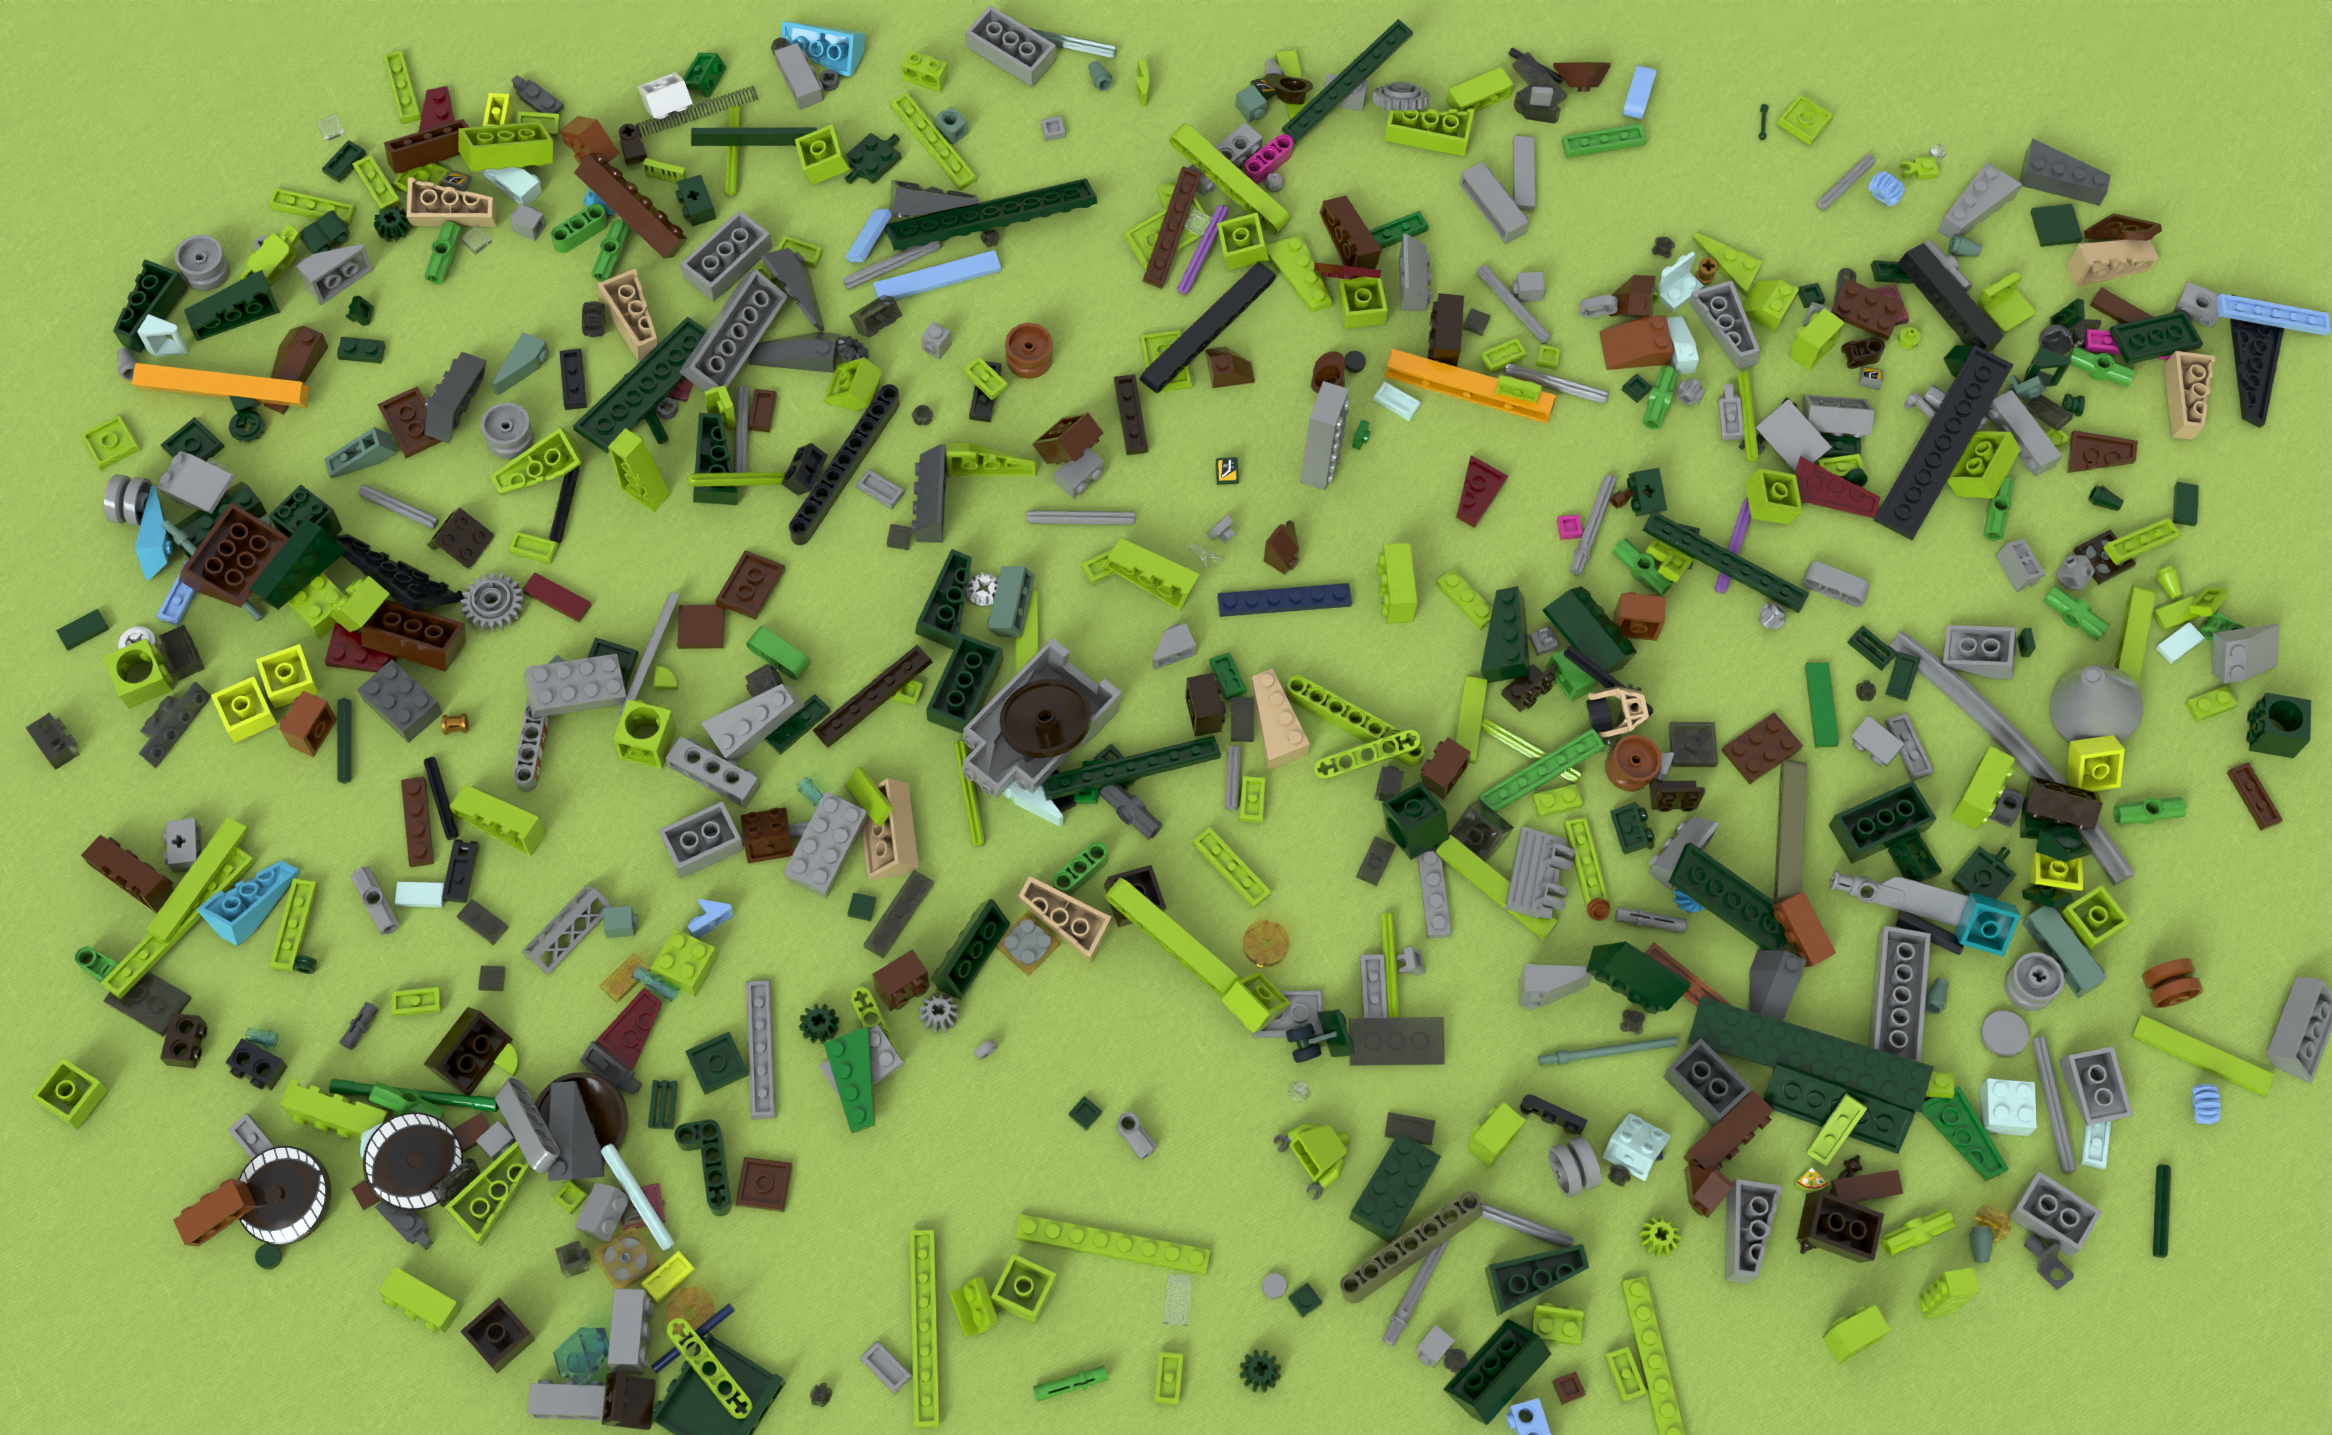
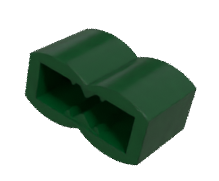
M331 210L321 216L316 222L304 228L300 232L302 235L299 239L313 255L330 251L331 247L336 244L342 245L348 240L350 232L338 215Z

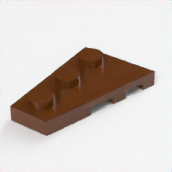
M2113 213L2085 230L2084 235L2085 239L2147 241L2162 232V227L2160 223Z
M2074 430L2071 433L2067 473L2133 464L2136 461L2138 441Z

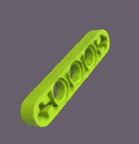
M1406 730L1322 758L1315 763L1314 772L1321 779H1330L1414 751L1421 745V737L1415 730ZM1409 734L1417 737V740L1414 741V746H1410L1409 743L1403 744L1404 750L1400 751V745L1396 738L1400 737L1402 742L1408 739L1407 735ZM1387 741L1394 742L1396 746L1395 751L1391 754L1383 751V745ZM1366 748H1370L1374 752V757L1370 761H1364L1361 757L1362 751ZM1346 755L1350 756L1353 761L1352 765L1349 768H1342L1340 759ZM1336 759L1338 772H1335V768L1328 770L1327 775L1323 772L1319 773V769L1322 768L1321 764L1325 763L1326 766L1333 765L1331 760Z
M681 1318L671 1320L666 1327V1335L730 1415L736 1419L746 1418L753 1408L748 1396L687 1321ZM674 1323L677 1326L683 1325L684 1328L681 1331L685 1337L689 1333L692 1335V1338L686 1340L682 1346L679 1344V1341L683 1340L679 1334L674 1336L671 1333L674 1329L672 1326ZM690 1342L699 1344L700 1353L697 1356H690L687 1353L686 1347ZM707 1361L713 1362L716 1366V1371L712 1376H707L702 1371V1366ZM721 1381H728L731 1384L732 1390L730 1394L722 1395L719 1393L718 1385ZM736 1391L739 1393V1396L735 1397L739 1403H746L744 1408L745 1414L735 1412L737 1406L733 1400L729 1404L726 1402L727 1399L733 1397Z

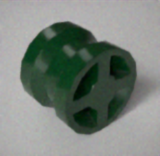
M2065 394L2062 402V414H2074L2077 417H2081L2084 411L2085 397L2082 395L2073 397L2071 394Z

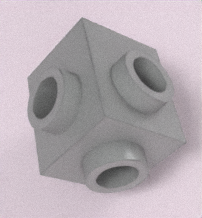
M2067 555L2056 575L2065 589L2084 590L2095 569L2087 556Z

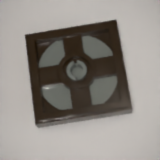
M2111 529L2075 547L2073 550L2076 555L2088 557L2095 569L2092 577L2098 585L2136 565L2133 559L2115 565L2103 549L2107 543L2118 539Z

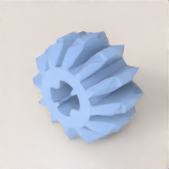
M1885 171L1878 172L1871 179L1868 187L1871 195L1887 206L1895 205L1899 202L1905 191L1902 182Z
M2208 1084L2194 1085L2191 1097L2194 1119L2197 1123H2218L2221 1117V1103L2217 1087Z

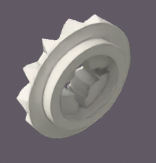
M983 572L976 576L973 575L967 584L966 592L968 598L973 603L981 606L993 604L998 578H995L991 573L984 574ZM979 583L983 586L988 585L989 594L984 590L979 591Z
M133 627L122 634L118 647L121 649L131 645V642L134 643L143 639H147L151 645L157 643L154 634L149 629Z

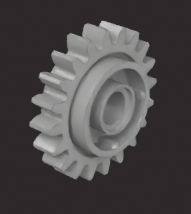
M1392 82L1373 90V103H1376V106L1381 105V108L1387 111H1415V109H1422V107L1429 105V92L1412 83Z
M493 572L490 573L489 578L482 574L481 581L473 578L475 585H466L469 592H462L464 599L460 601L467 621L472 622L475 628L481 624L483 631L488 626H490L492 632L495 631L496 626L504 630V623L512 626L510 619H519L516 612H523L521 605L525 603L523 597H521L523 592L519 589L518 582H513L511 576L504 580L503 573H500L495 578ZM492 600H497L493 604H488Z

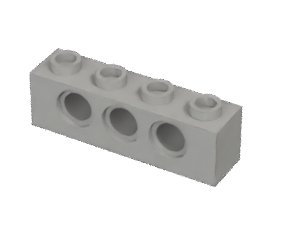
M1245 122L1218 143L1215 148L1237 168H1242L1249 158L1262 149L1263 137ZM1193 164L1188 167L1202 174L1196 190L1199 194L1204 196L1206 193L1215 190L1217 185Z
M680 736L665 758L667 766L746 808L760 787L758 776L749 769L743 770L730 759L724 760L718 757L719 755L712 749L707 748L705 750L701 748L693 739L688 738L686 740ZM692 758H700L699 761L695 763L689 762ZM712 768H719L716 773L709 772ZM732 778L739 779L736 783H728Z

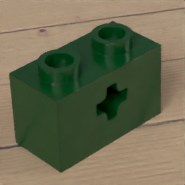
M701 174L677 181L678 190L675 193L678 202H683L684 204L682 212L685 220L689 219L692 227L715 220L714 206Z
M1659 468L1628 474L1627 487L1632 492L1631 508L1635 512L1636 517L1649 515L1652 511L1657 513L1667 511ZM1642 491H1648L1649 495H1643Z

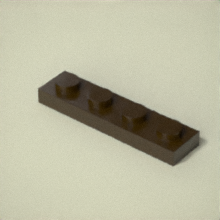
M1135 374L1114 377V385L1126 455L1148 453Z

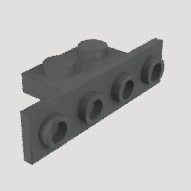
M194 682L181 700L171 696H167L162 700L158 709L146 720L144 727L140 730L143 735L150 739L138 754L156 768L207 703L211 695L197 682Z

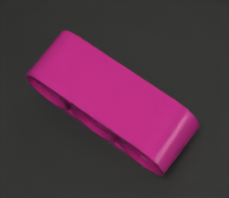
M1280 134L1249 158L1245 164L1244 174L1254 183L1259 184L1268 174L1273 173L1287 162L1292 156L1293 139L1291 136Z

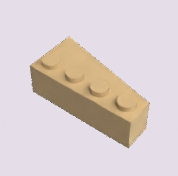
M1273 668L1252 676L1251 692L1267 771L1307 756L1310 743Z

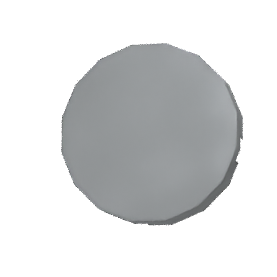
M2006 1010L1990 1014L1983 1022L1980 1030L1981 1040L1990 1052L1993 1051L2001 1057H2012L2020 1053L2027 1045L2029 1038L2028 1028L2023 1019L2017 1014Z

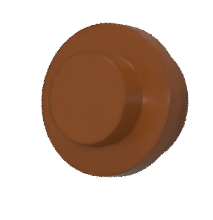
M1596 898L1587 906V913L1594 920L1601 921L1609 915L1610 905L1603 898Z

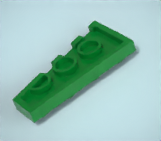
M868 1026L824 1043L848 1125L853 1134L876 1125L874 1094L872 1090L871 1035Z
M1960 1086L1954 1088L1953 1098L1934 1097L1923 1103L1921 1113L1985 1181L2009 1170Z

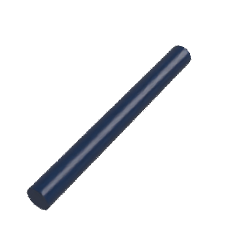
M728 1303L695 1330L696 1334L700 1338L705 1336L735 1311L734 1307ZM692 1335L687 1336L679 1344L682 1346L686 1340L692 1338ZM690 1342L687 1345L686 1350L696 1342ZM674 1347L651 1366L655 1373H659L680 1356L681 1353Z

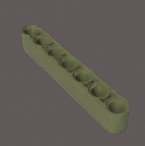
M1784 759L1781 764L1774 884V902L1776 903L1794 893L1801 892L1807 763Z
M1474 1191L1462 1193L1346 1274L1340 1281V1288L1345 1300L1349 1303L1360 1302L1479 1219L1483 1213L1479 1194ZM1469 1203L1477 1204L1474 1208H1466V1205ZM1449 1217L1457 1218L1453 1222L1446 1221ZM1431 1230L1437 1231L1433 1236L1426 1235ZM1411 1244L1417 1245L1413 1250L1406 1249ZM1390 1258L1398 1259L1393 1264L1387 1263ZM1370 1272H1378L1373 1278L1367 1277ZM1352 1285L1358 1286L1353 1292L1347 1291Z

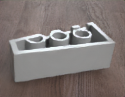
M1986 163L1945 215L1938 232L1950 239L1954 235L1964 236L1974 229L1978 223L1986 220L1993 212L2001 209L2008 201H2012L2016 197L2022 183Z
M1733 281L1693 291L1691 293V307L1736 368L1741 369L1758 364L1760 349Z
M780 684L702 722V725L726 759L738 761L805 706V704L793 687Z

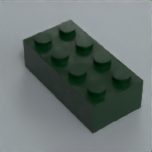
M961 634L926 709L927 721L963 734L964 728L981 711L1003 662V649Z
M1911 781L1835 815L1829 827L1849 861L1853 864L1891 847L1901 838L1920 834L1930 829L1937 818L1915 782Z
M1399 1132L1352 1209L1349 1219L1391 1244L1437 1167L1441 1156Z

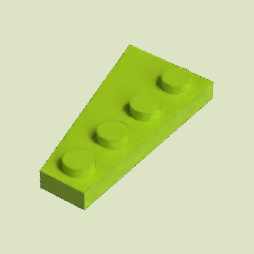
M1302 235L1266 245L1269 258L1272 260L1274 267L1281 271L1285 276L1284 279L1289 285L1291 284L1294 287L1296 294L1311 312L1331 307L1332 301L1318 271H1314L1315 264Z

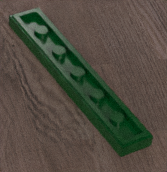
M691 128V146H796L795 139L817 131V128Z

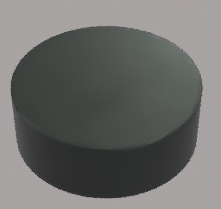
M1350 351L1346 354L1345 368L1349 372L1358 373L1364 369L1366 358L1361 352Z

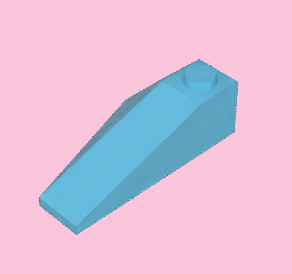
M782 21L781 42L787 46L798 43L800 49L805 50L807 57L811 58V61L821 64L827 68L826 70H833L840 75L852 76L864 54L865 33Z
M156 486L150 487L135 545L145 580H150L167 564L169 554L173 553V543L169 540L167 530L162 526L165 519Z
M281 860L256 873L255 878L245 883L240 881L235 884V888L225 893L220 891L214 894L198 908V912L221 938L239 946L255 932L290 886L293 878H296L300 873L299 869Z

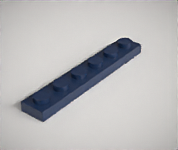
M1349 583L1218 593L1217 595L1220 617L1351 607L1352 605Z

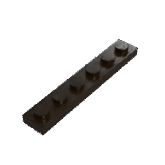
M916 645L815 727L813 732L829 748L933 663L932 660Z

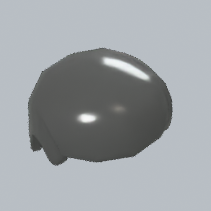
M2062 325L2048 326L2040 333L2039 345L2044 349L2064 355L2073 346L2071 332Z

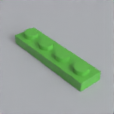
M1642 124L1562 136L1561 140L1566 158L1646 145L1647 141Z

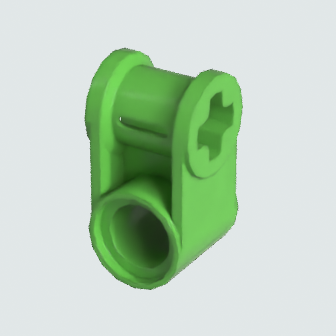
M2215 612L2212 616H2208V621L2205 626L2201 627L2200 633L2206 639L2213 641L2215 632L2245 627L2227 618L2222 613Z
M89 946L82 947L75 953V961L78 966L99 983L119 964L112 958L101 954ZM93 956L90 963L84 964L87 957Z

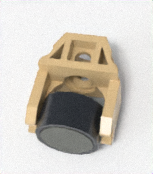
M1615 686L1588 693L1590 700H1586L1589 719L1592 728L1600 738L1630 732L1649 717L1645 696L1641 691ZM1608 696L1619 698L1622 705L1624 720L1615 727L1612 726L1606 700ZM1633 703H1637L1635 709L1630 708Z

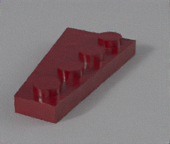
M1799 456L1795 475L1801 502L1875 518L1880 501L1879 496Z

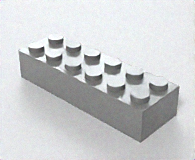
M756 269L745 274L679 372L703 392L708 391L712 387L724 385L727 389L788 295Z
M1323 381L1309 418L1300 483L1325 490L1327 483H1332L1336 465L1338 466L1342 455L1344 431L1351 401L1350 398H1347L1349 389Z
M1884 926L1877 936L1868 1047L1921 1062L1930 933Z

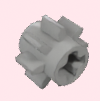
M1689 379L1687 382L1682 380L1676 393L1679 394L1678 398L1683 404L1692 405L1693 402L1699 404L1705 391L1701 390L1703 386L1698 380Z
M1766 603L1759 610L1761 612L1759 621L1769 630L1772 628L1779 630L1786 623L1784 620L1786 611L1778 603L1773 605Z

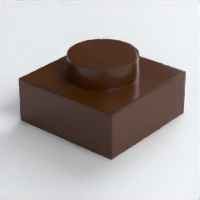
M1576 1371L1552 1381L1562 1405L1586 1395Z

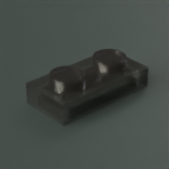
M473 899L457 915L458 920L492 945L509 928L506 923Z
M468 1158L432 1187L442 1207L445 1208L451 1200L481 1174L475 1160Z

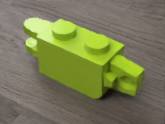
M288 225L278 235L273 232L263 241V245L250 255L249 261L246 263L248 267L241 274L239 281L263 270L268 283L273 285L297 257V250L293 247L302 234L293 226Z

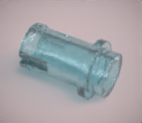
M804 777L797 784L798 791L803 793L813 806H817L823 795L813 785L812 779Z
M248 1028L245 1036H250V1038H245L246 1041L265 1045V1048L268 1049L275 1047L278 1042V1033H275L274 1030L263 1031Z

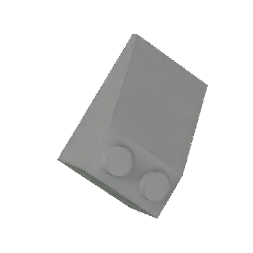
M363 244L316 253L309 258L303 259L297 265L306 289L320 305L374 270Z
M179 451L172 459V464L166 473L160 478L156 488L178 503L212 514L235 476L198 457Z
M2276 623L2215 632L2213 636L2212 674L2223 683L2247 680L2276 667L2279 625Z
M1947 625L1943 666L1987 678L2013 679L2017 644L2016 627Z
M1525 964L1518 979L1519 1006H1525L1526 1009H1538L1588 987L1593 976L1586 972L1588 966Z
M2113 1046L2073 1054L2059 1059L2066 1085L2086 1126L2133 1116Z

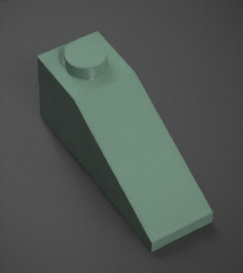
M524 332L521 334L492 381L495 394H502L537 371L542 363L548 360L549 350L546 341Z
M373 427L326 457L325 463L329 477L334 478L380 464L397 452L392 435Z

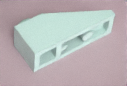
M508 167L502 170L486 169L480 172L483 177L519 205L528 206L542 194L539 178L534 174L530 175L524 169Z
M1682 316L1667 318L1674 350L1670 361L1671 366L1678 374L1694 373L1699 361L1695 341Z
M1014 780L1003 792L1007 799L1011 798L1014 804L1059 827L1063 825V815L1052 800L1046 801L1041 786L1032 794L1028 790L1021 789Z

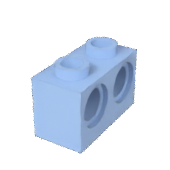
M1539 1398L1510 1406L1508 1409V1414H1506L1507 1424L1510 1429H1514L1515 1435H1551ZM1527 1412L1531 1417V1422H1522L1519 1418V1413Z

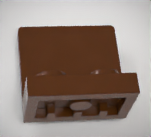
M785 807L761 812H749L741 815L743 841L748 863L793 855Z

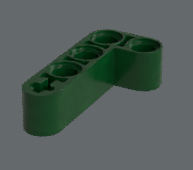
M712 1119L679 1125L674 1133L678 1146L684 1151L701 1149L706 1196L711 1212L716 1216L727 1215L731 1210L732 1203L723 1134L719 1124ZM714 1129L717 1132L713 1137H706V1131ZM686 1133L692 1134V1138L689 1141H681L682 1135ZM712 1152L720 1154L716 1160H708V1155ZM720 1175L723 1178L719 1183L713 1184L710 1182L713 1176ZM716 1193H720L722 1198L721 1206L719 1207L716 1205L718 1203Z

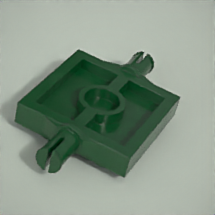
M873 133L868 134L846 154L852 170L845 177L846 182L851 184L856 178L861 177L874 184L902 159L901 153L892 147L900 140L899 137L892 134L890 138L884 141Z
M1979 846L1951 881L1963 890L1964 895L1970 896L1972 892L1997 899L2017 875L2003 862L2011 853L2008 849L2002 855L2007 849L2002 847L1995 856Z

